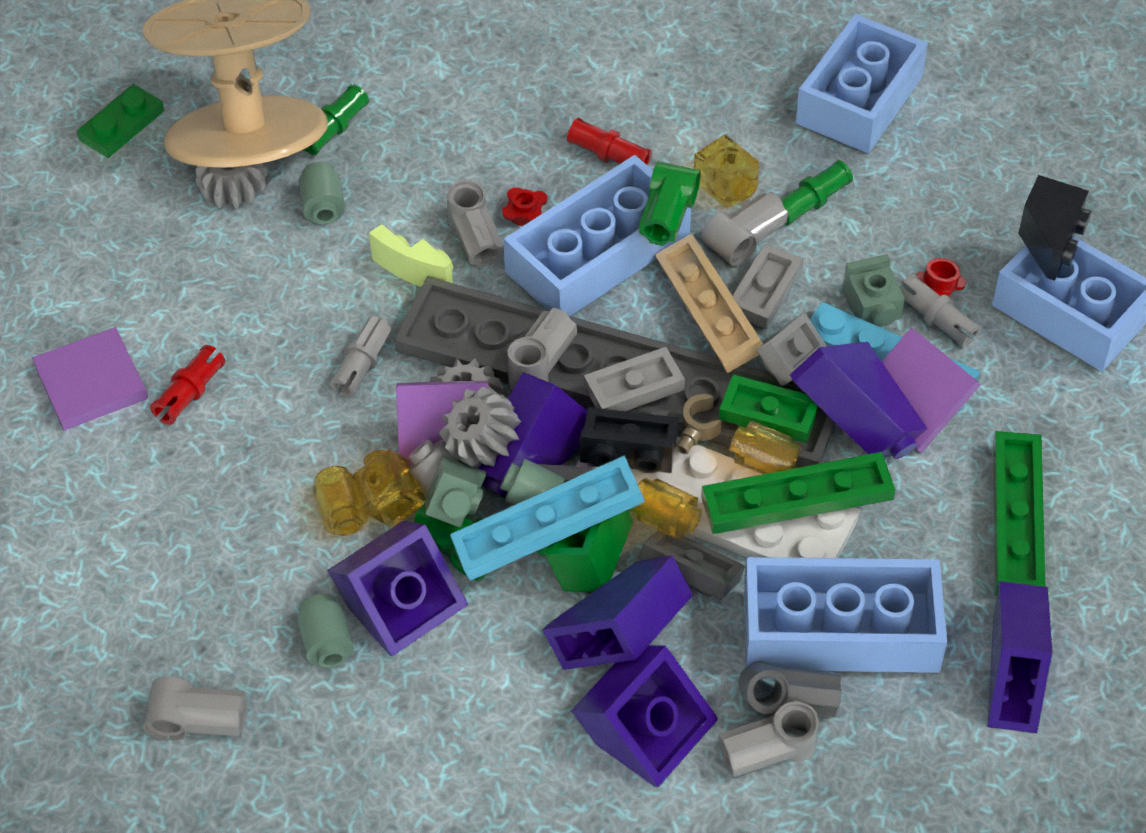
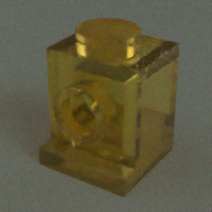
M391 448L370 452L363 460L364 466L354 473L366 503L363 505L365 513L388 527L397 525L425 503V496L420 484L408 472V468L411 466L410 461Z

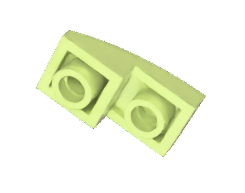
M383 224L369 232L372 259L392 274L422 287L427 276L453 283V264L448 255L441 249L436 250L424 239L410 247L403 236L393 234Z

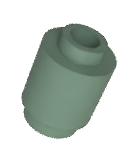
M314 162L307 165L299 178L303 214L312 223L330 224L341 218L345 212L340 176L328 163Z
M524 458L520 466L511 463L500 489L507 491L504 501L516 505L563 484L565 477Z
M316 594L306 598L299 606L297 623L307 660L311 664L323 668L337 667L344 663L354 650L343 606L336 602L335 597L330 594Z

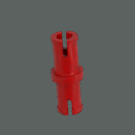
M579 117L573 121L567 134V142L574 143L598 154V159L606 163L611 160L621 164L636 155L648 166L652 155V150L621 138L620 132L613 129L605 131L583 121Z
M211 345L202 346L198 354L185 368L176 370L171 377L172 383L151 404L150 409L155 417L166 406L170 407L160 421L162 423L172 425L192 400L196 401L201 398L206 390L205 385L225 365L226 361L221 352L210 363L206 362L216 350L215 347Z

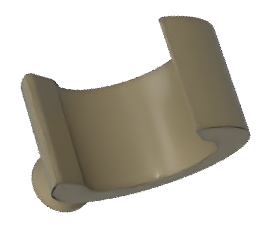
M698 394L689 398L684 404V430L681 433L680 441L676 444V449L680 453L688 454L691 447L696 445L699 440H711L721 433V420L698 423L692 419V416L697 412L713 409L714 396Z

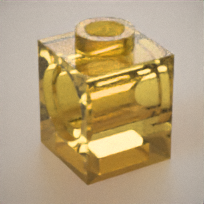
M726 134L694 154V169L701 171L700 187L726 209L739 200H748L757 190L760 161Z

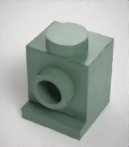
M887 254L846 263L843 292L854 315L879 327L887 326L895 320L902 319L905 297L889 266L890 259Z
M442 455L425 496V515L461 528L465 516H469V514L473 516L478 509L483 494L481 485L486 472Z

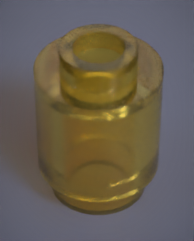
M751 420L746 428L742 426L737 428L729 451L735 453V464L760 474L794 469L801 451V445L792 442V436Z
M330 466L321 470L315 476L312 492L324 529L331 534L349 536L358 532L367 522L369 513L356 476L350 473L344 466Z
M643 478L638 483L645 502L629 509L630 512L636 514L638 521L675 539H680L685 533L690 535L694 532L702 515V510L698 508V497L658 478L653 481Z

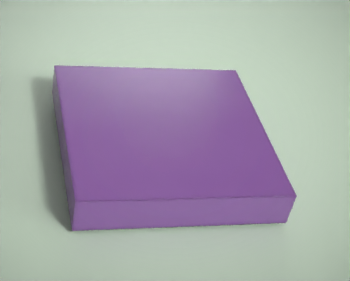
M116 327L32 357L37 373L63 431L148 399L146 389Z
M912 327L882 361L928 428L915 439L917 443L915 449L920 453L928 447L981 385Z
M488 381L396 384L400 476L411 475L408 472V468L413 462L408 457L419 445L428 439L433 444L443 440L439 432L447 424L444 423L441 415L451 413L454 408L451 399L462 401L466 389L477 392L482 386L489 388Z

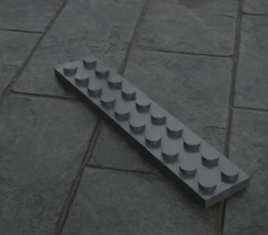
M427 276L394 340L395 351L449 367H453L456 358H458L462 365H468L476 358L479 368L491 365L495 377L500 378L501 382L509 384L507 351L509 345L514 340L525 337L541 313L550 310ZM569 316V318L577 324V334L548 374V382L558 386L578 404L595 408L584 388V375L667 347L685 378V390L627 410L626 412L679 418L678 433H682L684 430V404L689 398L698 394L714 396L713 409L697 412L692 416V419L698 423L719 420V409L733 374L806 394L793 380L781 386L776 377L768 371L741 365L727 373L718 357ZM819 407L807 444L721 420V433L717 437L706 441L796 467H804L822 462L836 423Z

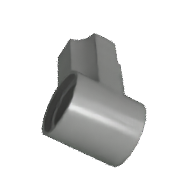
M462 180L454 183L447 193L448 226L452 231L456 232L469 265L481 268L495 264L499 258L504 256V246L486 207L484 189L475 181Z
M773 192L768 194L761 193L731 215L725 211L715 214L704 226L701 233V241L731 266L737 267L742 263L740 260L744 262L750 258L758 242L787 223L788 212L784 208L782 200Z
M554 307L550 311H543L525 337L518 338L509 345L507 350L508 381L511 390L514 389L522 372L548 382L549 372L577 334V324L569 318L567 312Z
M172 676L156 678L152 682L143 730L146 734L156 739L167 740L169 736V740L177 741L185 738L187 733L240 736L244 729L247 698L245 691L195 688L187 680Z
M799 701L788 702L782 705L773 716L718 734L722 756L733 778L784 760L800 762L810 758L817 747L818 715L806 703ZM797 727L806 731L807 734L802 737H792L784 731Z

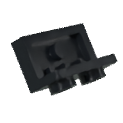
M588 407L585 426L580 433V462L600 467L625 456L631 469H638L644 473H672L679 418Z

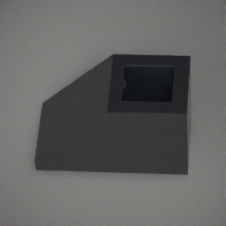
M1038 175L1025 203L1018 234L1046 278L1055 281L1062 264L1070 267L1079 242L1073 240L1075 234L1083 236L1092 213L1091 210L1085 209L1089 191Z

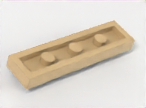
M692 233L655 254L666 276L727 373L760 355L757 348L763 344Z

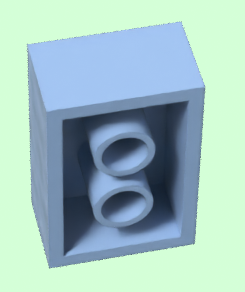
M854 14L799 88L795 124L869 154L922 79L928 42Z
M1074 236L1073 240L1079 242L1070 267L1062 264L1054 281L1046 278L1025 245L999 272L992 306L1103 372L1146 324V278Z

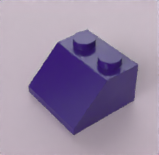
M403 520L327 570L348 609L390 656H394L469 605L426 525Z
M649 645L637 660L614 663L571 710L598 747L654 787H659L718 720L716 714L667 646Z

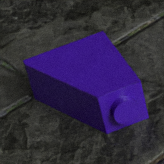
M868 342L819 347L790 374L794 383L867 454L882 452L883 457L892 456L895 460L902 458L917 446L915 439L928 429Z
M522 372L508 398L512 406L515 407L513 412L517 414L521 421L513 429L519 440L508 443L506 448L509 456L498 454L494 467L482 463L477 468L486 472L485 480L481 486L504 499L507 491L500 489V486L511 463L520 466L525 458L535 464L563 465L580 448V433L584 429L587 410L558 386Z
M673 555L637 561L551 621L542 631L563 670L637 660L693 594Z
M999 582L992 629L988 727L1030 733L1038 732L1053 654L1048 587Z

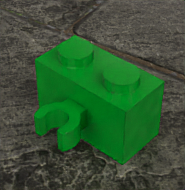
M626 510L538 550L537 553L546 556L563 591L594 592L611 580L632 527L633 519L629 510Z

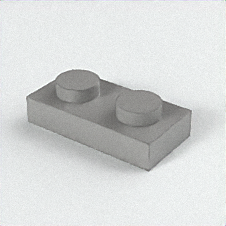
M767 244L763 245L732 295L750 323L765 329L768 328L803 269L804 258Z
M804 312L787 323L757 348V351L762 357L766 370L776 377L781 386H784L792 381L790 374L819 347L827 345Z
M663 347L584 375V388L595 408L627 411L684 391L685 378L667 347Z

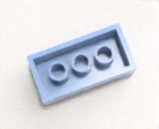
M634 155L505 237V273L544 309L551 310L554 307L567 312L568 316H572L656 260V253L690 235L691 208L687 207L675 242H668L664 246L649 243L645 236L639 234V223L649 199V187L653 170Z
M747 557L744 578L746 666L754 662H765L774 667L812 671L940 673L947 646L940 560Z

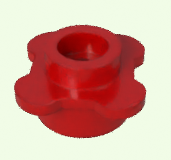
M519 187L511 188L507 192L508 204L503 207L502 216L518 226H524L543 214L542 207L547 204L548 196L540 190L533 192Z
M946 258L930 260L925 271H918L915 274L919 280L940 296L946 294L950 297L952 292L963 290L966 286V279L960 275L959 266Z

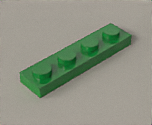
M996 431L993 440L995 595L998 593L1000 581L1046 587L1042 434Z
M878 452L703 485L701 488V498L712 534H718L894 500L896 489L883 454Z

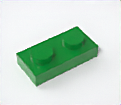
M132 84L76 130L78 139L106 158H110L165 111L163 101L137 85Z
M733 374L719 409V420L807 444L819 406L807 394Z

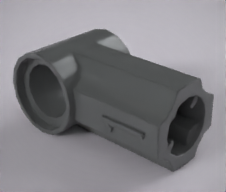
M754 662L745 667L738 680L739 691L742 697L760 713L773 714L782 705L788 702L799 701L811 706L818 716L835 717L840 707L842 690L840 685L841 676L838 673L774 667L769 663ZM763 677H773L775 680L773 692L765 698L754 697L753 688L755 683Z

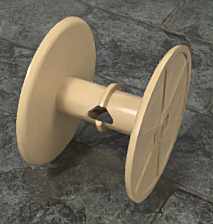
M183 0L158 11L145 22L143 26L144 38L154 48L175 55L212 56L215 72L210 76V83L218 88L220 102L190 112L169 128L165 135L164 146L166 152L171 157L183 163L202 167L249 166L270 162L297 153L312 145L323 136L328 127V120L323 110L317 105L295 97L261 95L259 81L262 79L264 72L260 67L256 66L254 55L255 49L282 41L299 31L307 23L311 8L306 0ZM242 69H249L250 80L241 73Z

